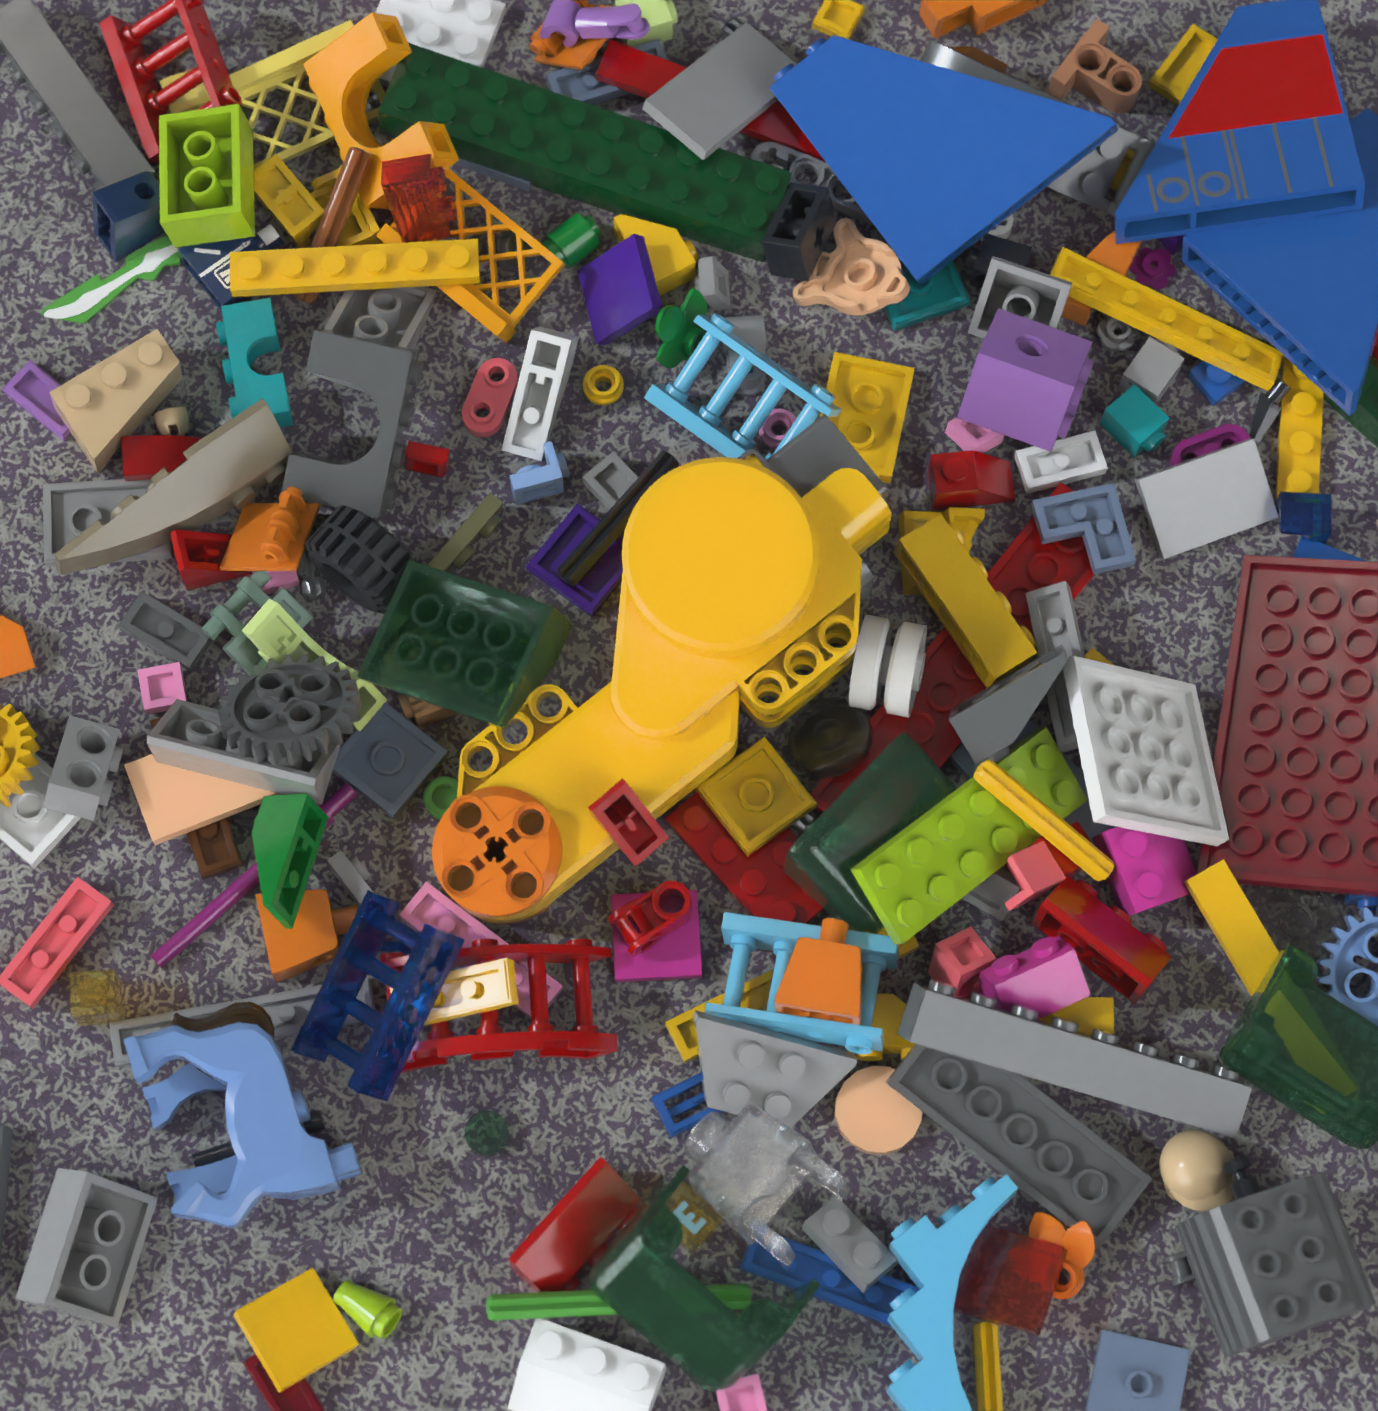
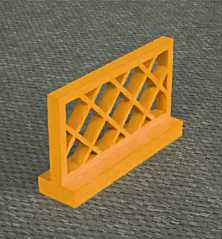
M448 168L422 186L390 226L385 223L376 236L385 244L438 241V239L459 237V240L466 239V236L487 233L489 255L479 256L480 263H490L491 283L480 285H443L437 287L498 338L507 343L517 332L514 329L515 326L566 264ZM447 177L455 184L456 201L435 204L434 190ZM463 191L472 199L463 200ZM428 199V205H423L424 202ZM482 206L486 211L487 226L466 229L464 208ZM457 209L459 230L438 232L436 211ZM429 212L430 233L413 235L404 228L415 214ZM493 216L503 224L494 225ZM510 230L516 234L517 251L496 254L494 232ZM523 241H525L533 249L524 250ZM542 255L551 263L541 277L526 279L525 257ZM518 258L519 280L498 282L496 261ZM534 285L527 293V286ZM520 287L521 302L509 314L500 307L499 289ZM492 290V299L482 291Z

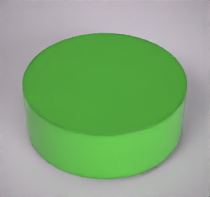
M448 776L438 777L432 780L425 788L423 795L425 808L433 818L440 820L452 802L457 798V779Z

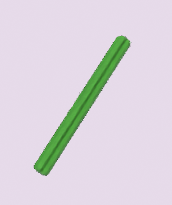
M746 1283L492 1294L486 1300V1314L488 1319L492 1321L737 1310L750 1307L752 1297L750 1286Z

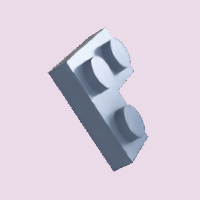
M1114 483L1032 501L1031 509L1041 544L1082 536L1093 575L1134 566L1136 557Z

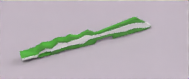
M168 236L156 239L126 256V265L102 281L98 274L43 308L42 315L48 318L85 324L137 279L155 281L165 267L179 266L181 258L178 249L174 247Z

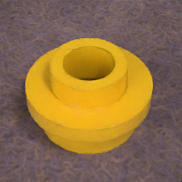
M598 365L591 368L583 379V392L589 401L597 405L613 404L621 397L624 390L622 375L617 369L608 365ZM601 381H606L611 385V388L608 391L602 392L597 390L596 385Z

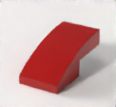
M174 435L121 437L123 477L125 481L151 479L163 468L168 473L174 471L187 460L183 452L202 438Z

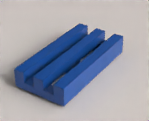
M702 1072L651 1097V1101L654 1107H656L670 1139L724 1112L707 1108L674 1124L672 1118L705 1102L704 1092L668 1110L664 1103L703 1084Z

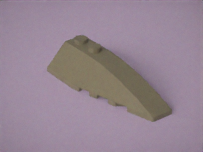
M262 398L183 452L187 458L184 463L172 472L168 473L163 468L151 477L153 482L141 497L130 494L123 499L111 514L113 519L108 523H105L103 519H98L55 553L56 568L60 574L64 575L106 565L149 551L172 541L170 535L172 531H194L234 507L241 509L247 506L256 497V492L266 485L275 486L282 482L285 477L289 454L293 452L265 400Z

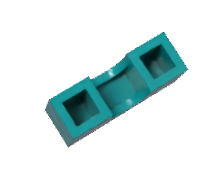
M265 298L221 306L223 321L216 322L220 346H228L229 359L222 360L226 383H234L236 395L228 397L231 417L234 418L263 398L280 428L293 426L288 390L283 373L261 375L252 370L253 363L261 355L281 351L271 299Z

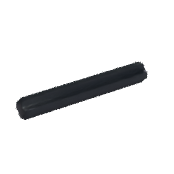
M662 451L557 568L558 576L565 583L575 586L626 529L629 517L641 496L660 477L680 466L674 456L666 451Z

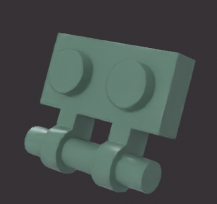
M255 571L249 578L244 576L236 585L238 590L223 606L218 604L210 612L211 619L201 628L212 640L223 629H226L233 637L222 650L249 676L254 674L253 665H257L262 669L268 666V663L257 653L259 649L242 632V629L255 614L245 625L236 618L250 601L259 610L268 599L279 603L302 629L313 618L284 588H279L271 597L267 596L261 590L272 579L266 571Z

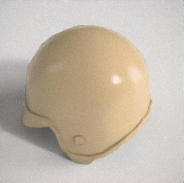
M1187 1130L1174 1135L1164 1146L1159 1161L1160 1174L1168 1196L1173 1201L1177 1200L1184 1207L1201 1212L1229 1203L1234 1197L1230 1185L1236 1181L1234 1174H1225L1224 1164L1235 1159L1233 1152L1228 1150L1219 1138L1203 1130Z

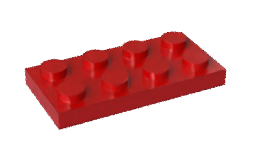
M697 792L665 819V823L750 916L808 924L845 891V888L789 828L782 831L747 857Z

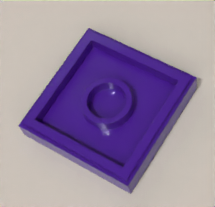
M632 234L577 271L596 344H610L659 313L662 309L645 239L642 235Z
M577 503L526 565V570L593 618L622 582V544L624 536L620 535L575 586L565 583L558 576L557 568L600 521L599 518Z

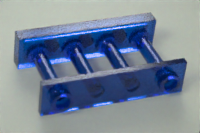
M367 890L308 1015L299 1030L291 1051L322 1062L326 1061L328 1055L333 1056L354 1070L347 1084L349 1088L357 1093L388 1101L465 939L427 923L424 924L420 933L395 918L401 903ZM387 934L412 948L401 973L376 959V955ZM367 974L393 989L382 1013L356 998ZM348 1014L374 1029L363 1053L337 1038Z

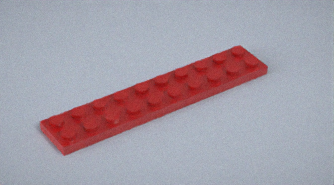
M1060 482L1050 496L1073 492V490ZM1033 516L987 573V580L995 592L1000 591L1004 594L1012 608V613L1010 614L1019 627L1025 626L1030 631L1035 640L1025 593L1066 581L1071 588L1074 602L1096 574L1093 575L1082 536L1041 544ZM945 627L924 652L926 653L922 681L920 689L917 691L910 717L887 714L883 703L868 721L871 727V742L866 755L849 770L841 774L824 776L810 793L817 802L816 808H814L816 811L840 829L854 835L874 850L883 844L948 762L950 756L963 743L949 721L950 709L986 689V686Z

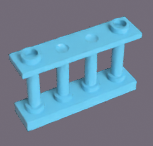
M714 313L712 317L709 315H697L693 322L707 332L674 383L669 382L667 386L665 384H652L644 396V399L722 455L730 458H738L745 451L754 449L753 447L756 442L753 439L787 388L807 403L774 453L810 426L820 412L828 417L838 416L842 410L832 403L835 399L832 393L818 384H814L812 388L733 333L732 330L735 325L717 313ZM721 341L740 354V356L708 405H702L698 409L687 401L690 396L687 392ZM753 365H755L774 379L741 429H735L732 433L720 424L723 420L720 415ZM768 453L767 456L761 454L765 460L773 455L771 453Z
M724 912L721 926L724 944H728L733 948L723 1005L706 1002L705 1013L808 1041L845 1046L846 1050L857 1054H870L872 1050L883 1052V1029L871 1026L881 971L886 970V968L897 969L899 944H894L890 936L852 930L847 932L845 944L861 948L863 968L861 1025L776 1012L775 996L798 938L819 939L821 926ZM756 949L773 951L777 955L766 1011L740 1007L750 953Z

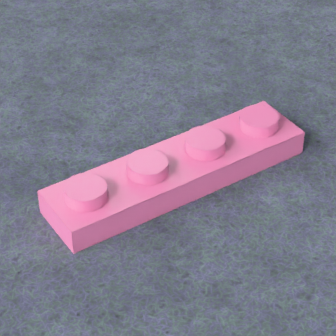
M427 881L399 914L401 920L440 950L472 947L471 942L479 939L498 940V945H508L507 942ZM528 962L514 963L519 1004L513 1006L531 1019ZM546 973L549 1008L562 992L563 985Z

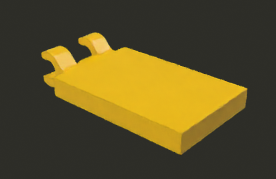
M834 352L826 390L835 396L832 403L842 410L838 416L829 417V419L883 483L891 484L915 368Z

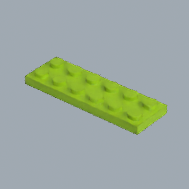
M1047 727L1034 730L1010 748L1011 752L995 762L1062 819L1066 818L1088 800ZM973 776L850 870L894 944H904L1008 863V857L1027 848L1042 835L980 785Z

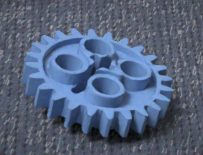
M1378 906L1376 916H1373L1367 907H1361V921H1357L1351 915L1344 916L1348 929L1344 931L1340 928L1332 927L1331 931L1338 939L1335 944L1329 942L1322 943V946L1331 954L1330 958L1317 959L1316 963L1328 968L1327 974L1317 977L1316 981L1329 984L1330 989L1320 995V999L1335 1001L1328 1014L1333 1017L1340 1014L1345 1015L1340 1027L1347 1030L1357 1024L1356 1037L1361 1040L1371 1030L1373 1042L1378 1045V973L1353 962V957L1359 955L1378 965V957L1372 956L1367 946L1370 937L1378 933ZM1363 972L1369 979V989L1364 995L1355 997L1349 988L1350 979L1355 974Z

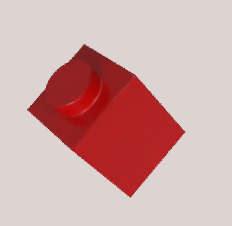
M974 450L931 454L927 474L933 510L947 509L948 507L960 508L1015 502L1010 461Z

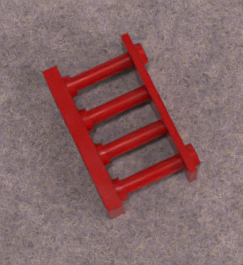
M169 0L135 24L128 23L112 15L99 23L147 160L159 164V115L167 114L168 105L203 82L210 101L196 110L239 104L240 107L242 105L241 96L231 82L205 11L204 0ZM179 14L185 32L146 57L142 46L143 38ZM192 48L198 66L159 91L154 79L156 76L155 72Z

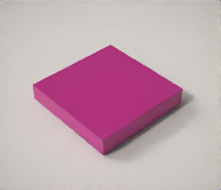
M689 890L692 900L690 919L684 925L664 936L651 948L636 956L631 957L628 954L627 949L629 945L616 925L612 926L615 983L702 978L697 890ZM646 893L611 895V913ZM670 895L662 900L660 908L664 912L674 914L683 908L684 901L676 895ZM630 921L636 932L640 934L635 924Z

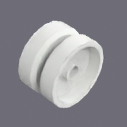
M865 615L853 662L849 688V706L872 710L879 701L882 687L885 686L884 707L887 714L910 717L924 671L927 625L903 622L897 630L893 646H890L892 625L889 618Z

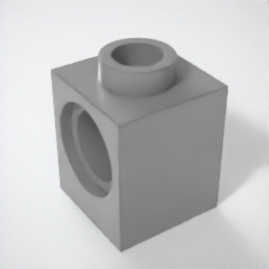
M1149 337L1123 373L1118 390L1124 393L1135 384L1157 405L1179 374L1185 358L1180 356L1172 345L1163 341L1158 342Z

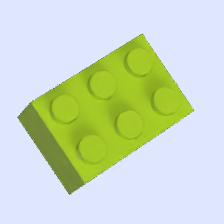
M239 104L159 115L160 224L175 248L255 236L253 129Z

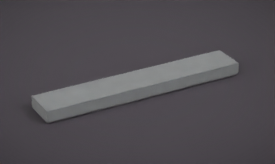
M368 976L110 1022L109 1025L115 1066L122 1067L131 1065L124 1038L147 1035L171 1026L174 1013L187 1018L203 1019L210 1017L220 1009L233 1003L253 1002L263 1007L271 1017L274 1025V1039L378 1020L371 978Z

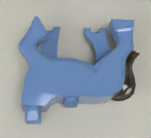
M236 1002L203 1019L187 1018L174 1013L171 1026L147 1035L124 1038L134 1079L138 1084L153 1077L159 1068L168 1061L179 1059L189 1062V1064L182 1066L167 1079L147 1087H142L145 1100L148 1101L152 1116L150 1118L154 1130L159 1131L170 1124L181 1105L192 1097L205 1092L226 1091L227 1129L236 1155L208 1165L166 1173L169 1186L172 1187L176 1200L171 1207V1212L176 1218L205 1221L230 1229L237 1228L244 1222L254 1206L265 1196L296 1200L341 1190L340 1181L362 1175L352 1143L329 1149L324 1140L309 1136L305 1131L303 1122L311 1120L304 1094L302 1095L301 1089L294 1091L288 1067L274 1040L272 1019L263 1007L253 1002Z

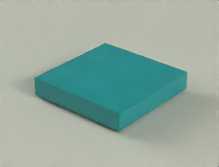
M898 257L902 265L903 276L907 279L910 290L902 301L888 304L883 308L893 331H897L970 305V298L953 261L921 285Z

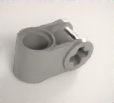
M763 315L724 317L735 325L732 330L733 333L766 355ZM723 343L728 374L740 354ZM753 365L750 374H747L735 393L745 397L759 393L765 383V372Z

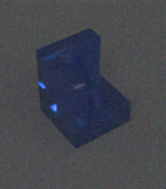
M1280 492L1275 502V507L1279 514L1280 533L1307 535L1310 538V542L1326 544L1331 535V494Z

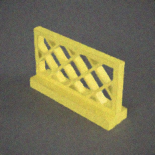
M351 20L229 75L233 86L241 96V106L253 110L249 120L253 130L260 112L280 119L273 139L253 132V140L270 145L266 158L253 164L254 170L271 158L277 148L283 150L277 153V155L285 163L335 140L332 130L316 125L322 110L317 95L299 88L304 76L307 75L303 64L354 25ZM377 79L370 92L375 93L380 104H382L385 92L379 79ZM295 80L293 87L287 85L288 83ZM280 89L290 93L283 113L263 106L268 92ZM296 96L317 103L310 122L290 116ZM258 97L256 103L250 101ZM380 107L367 112L368 124L379 120L378 111ZM286 122L307 129L301 143L291 146L280 142ZM313 131L320 133L311 138Z

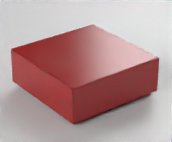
M408 441L405 453V468L409 471L443 478L446 476L450 449Z

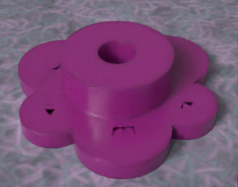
M1148 247L1142 248L1139 256L1134 257L1129 268L1133 274L1137 275L1136 282L1144 286L1149 284L1157 290L1165 288L1168 284V277H1172L1176 272L1174 265L1170 264L1171 254L1162 248L1154 251Z

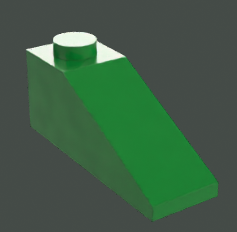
M308 793L264 796L252 830L263 905L285 929L293 928L328 820V816Z

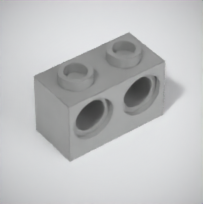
M69 715L43 804L44 808L94 821L98 804L106 807L108 805L114 781L106 780L108 771L117 773L124 749L115 746L120 729Z

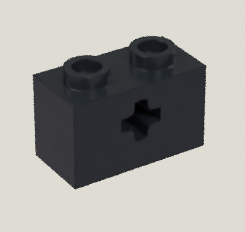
M790 183L761 241L771 276L809 281L837 222L828 187Z

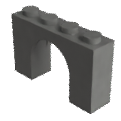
M327 329L314 330L306 372L349 381L362 387L372 397L377 406L380 418L379 434L371 450L357 461H338L299 451L289 454L282 491H285L288 487H296L302 491V497L305 501L320 503L321 505L337 508L339 505H345L377 518L386 515L387 509L392 510L394 508L398 494V485L393 484L396 468H402L407 445L401 443L404 427L409 428L411 426L415 411V403L410 402L412 387L419 386L424 364L422 361H418L420 351Z

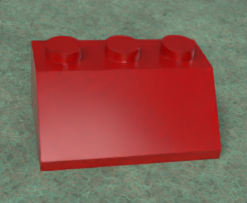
M1067 875L1066 879L1040 905L1031 924L1047 937L1060 936L1075 949L1081 964L1135 1005L1172 956L1165 952L1167 947L1159 938L1151 933L1144 935L1131 925L1132 919L1123 910L1116 906L1109 908L1097 899L1098 894L1092 886L1081 879L1074 881Z
M600 1156L508 1258L511 1269L536 1292L576 1291L582 1283L577 1276L589 1264L595 1269L612 1250L607 1245L611 1238L618 1231L623 1235L627 1234L641 1218L642 1215L637 1211L641 1206V1198Z

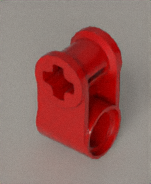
M666 881L638 899H634L615 910L607 918V921L611 926L616 925L629 945L627 949L628 954L633 957L648 950L664 936L684 925L690 919L692 914L691 895L682 883ZM670 895H676L684 901L683 908L674 914L664 912L660 908L662 900ZM630 921L635 924L640 934L636 932Z

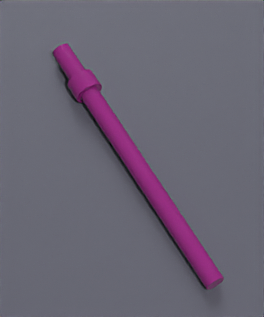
M347 783L322 805L317 803L328 816L325 830L335 822L333 817L358 796ZM257 863L252 865L150 955L161 969L260 882Z

